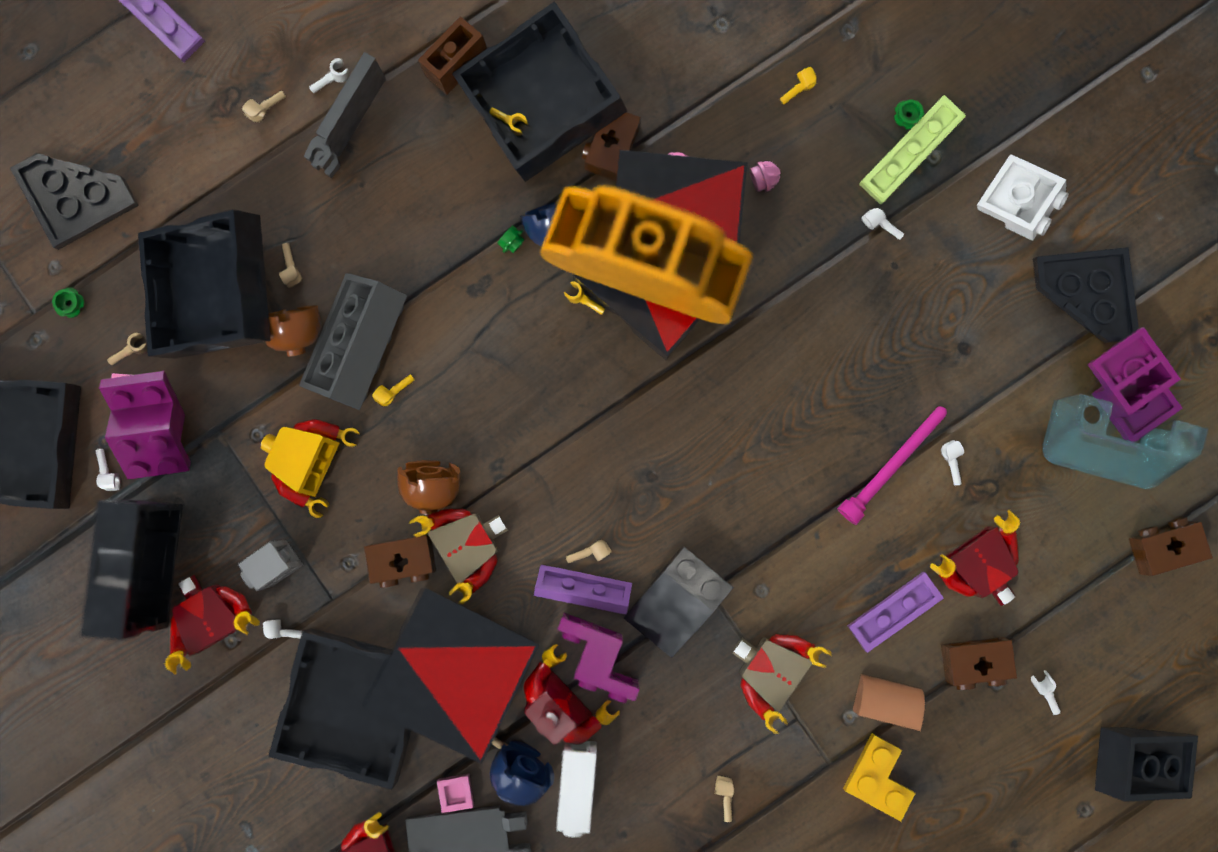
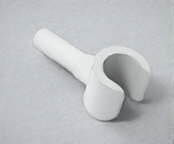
M340 58L334 59L330 63V72L309 87L310 90L315 93L334 80L336 82H345L348 79L349 70L345 69L341 73L335 72L336 69L343 65V60Z
M879 208L869 210L862 216L864 224L872 230L880 224L882 228L886 229L897 239L900 240L904 236V233L889 223L885 213Z
M952 440L942 446L941 453L949 463L954 485H960L962 483L956 458L964 454V449L959 441Z
M97 449L96 455L100 468V474L96 480L97 485L106 491L119 490L121 485L119 474H109L104 449Z
M280 619L263 622V632L267 638H301L303 631L281 629Z
M1044 670L1046 677L1042 682H1038L1033 675L1031 682L1038 692L1045 696L1053 715L1060 714L1061 711L1053 693L1056 689L1054 680L1046 670Z

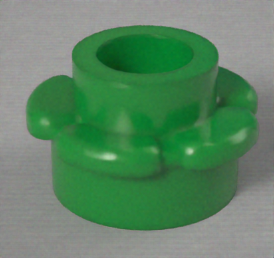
M916 100L901 101L895 107V122L898 126H904L908 130H911L924 116L923 107ZM910 112L911 117H907L906 113Z
M512 225L497 242L503 248V253L508 251L515 253L525 241L521 237L524 232L523 229L519 231Z
M65 288L54 294L52 304L58 315L74 318L80 314V309L84 307V298L78 294L76 289ZM69 300L72 302L70 306L67 305Z

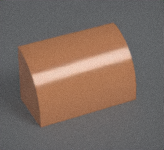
M861 674L853 711L857 715L921 731L925 709V696L922 689Z

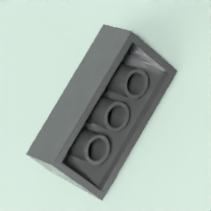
M346 273L299 386L360 410L363 402L367 399L368 389L373 377L379 370L380 360L385 348L391 341L392 331L397 319L403 312L407 295L379 281Z

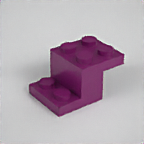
M1144 327L1137 329L1087 364L1102 385V387L1091 394L1127 444H1133L1183 409L1169 390V387L1177 383L1181 378Z
M165 371L101 379L99 389L111 410L105 439L127 479L189 471L191 461L181 443L185 413Z
M564 612L557 629L563 632L562 637L580 644L581 639L586 641L574 675V679L579 680L578 685L596 692L597 688L609 692L608 696L622 703H626L628 699L635 701L639 692L638 680L612 670L623 641L622 634Z

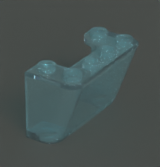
M1080 394L1054 400L1043 442L1044 457L1053 464L1139 488L1152 489L1201 454L1208 429L1176 420L1173 421L1171 431L1155 428L1141 437L1139 444L1105 435L1113 403ZM1089 405L1097 407L1100 411V419L1095 424L1088 423L1083 416L1085 408Z

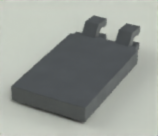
M366 52L361 56L316 131L318 136L311 140L304 154L305 159L311 162L313 168L318 171L320 168L324 169V173L330 178H333L341 167L338 156L343 152L386 80L376 59Z
M497 805L409 816L405 820L409 852H532L531 843L509 845L507 831H518L527 828V811L505 814V811L501 810V806Z

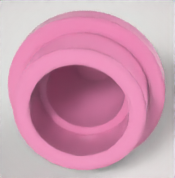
M760 161L756 163L755 167L749 169L757 192L761 190L768 192L779 182L780 169L772 162Z

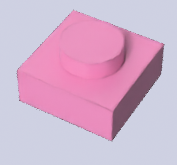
M470 774L439 778L437 780L442 813L474 807Z

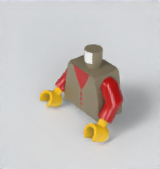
M443 509L427 516L422 515L412 519L409 524L419 522L422 525V531L414 534V536L420 537L426 533L429 535L457 582L450 590L449 595L455 591H460L463 594V599L458 604L463 605L471 597V594L489 581L498 563L496 553L500 551L494 539L508 531L506 524L500 515L483 523L478 513L471 514L467 509Z
M775 634L770 639L763 637L756 647L741 638L731 652L745 662L739 671V674L743 677L740 687L748 705L762 720H765L767 728L774 734H779L773 728V722L776 719H781L787 725V720L778 712H780L812 663L822 668L827 667L819 662L818 657L820 653L824 652L831 656L832 653L826 648L815 647L814 644L796 635Z

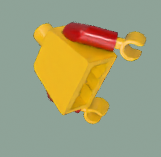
M312 419L296 423L293 428L282 427L277 436L272 434L266 435L261 442V449L269 453L264 465L272 473L271 479L279 495L300 507L307 506L310 515L315 518H321L323 514L314 509V504L321 503L323 506L329 507V503L324 498L313 500L310 496L316 497L340 443L335 440L336 438L341 439L346 446L355 447L357 444L348 443L345 440V436L349 432L359 435L360 433L354 428L340 430L338 425Z

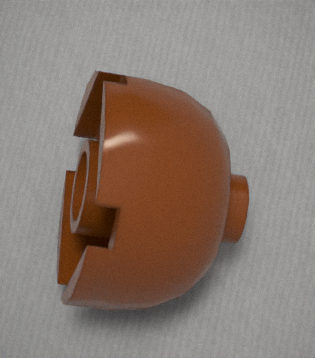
M317 305L269 313L271 341L265 342L268 347L275 351H286L288 357L306 353L305 347L315 343L321 332V317Z
M436 460L406 463L405 470L401 466L398 467L399 494L404 502L412 508L418 509L421 514L429 515L438 512V510L450 505L459 493V467L449 463V469L438 467L440 461Z

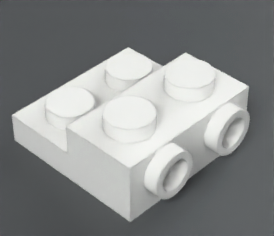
M1010 154L978 202L977 207L978 210L1005 222V228L1033 241L1037 234L1043 236L1048 230L1052 221L1049 216L1054 208L1060 210L1068 198V193L1065 192L1066 179Z

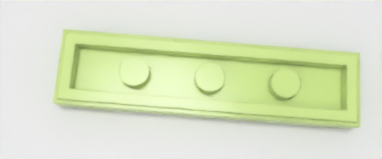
M943 95L870 171L859 185L881 205L966 115Z

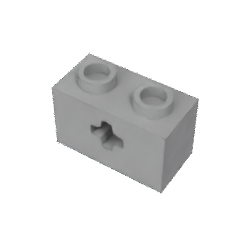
M287 540L267 543L238 565L242 569L240 575L246 585L250 588L254 587L258 591L274 587L302 567L303 563Z

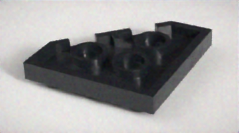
M38 153L10 168L52 247L57 250L139 206L126 180L115 174L100 172L89 167L60 161Z
M1129 247L1037 256L1033 258L1036 289L1103 343L1120 342L1139 329Z

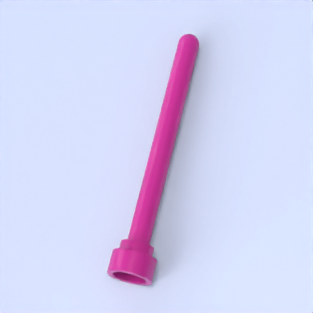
M937 407L856 498L851 497L850 500H844L837 508L841 515L854 525L861 521L865 516L863 513L866 510L865 505L946 417L947 410L944 407Z

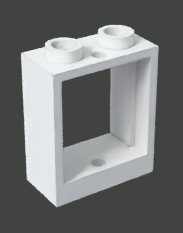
M586 741L580 745L565 742L557 831H563L565 836L581 837L583 833H589L597 748V742Z

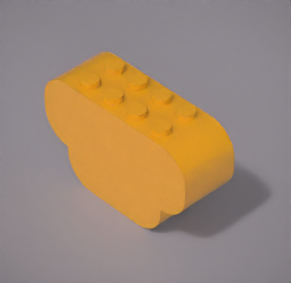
M575 187L564 188L540 251L543 259L567 272L690 316L718 324L730 323L753 259V255L749 250L733 241L725 239L722 230L710 222L610 187H596L594 192Z

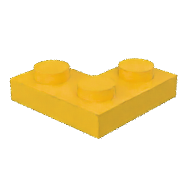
M872 733L843 789L891 817L902 821L916 794L909 788L888 778L902 750Z

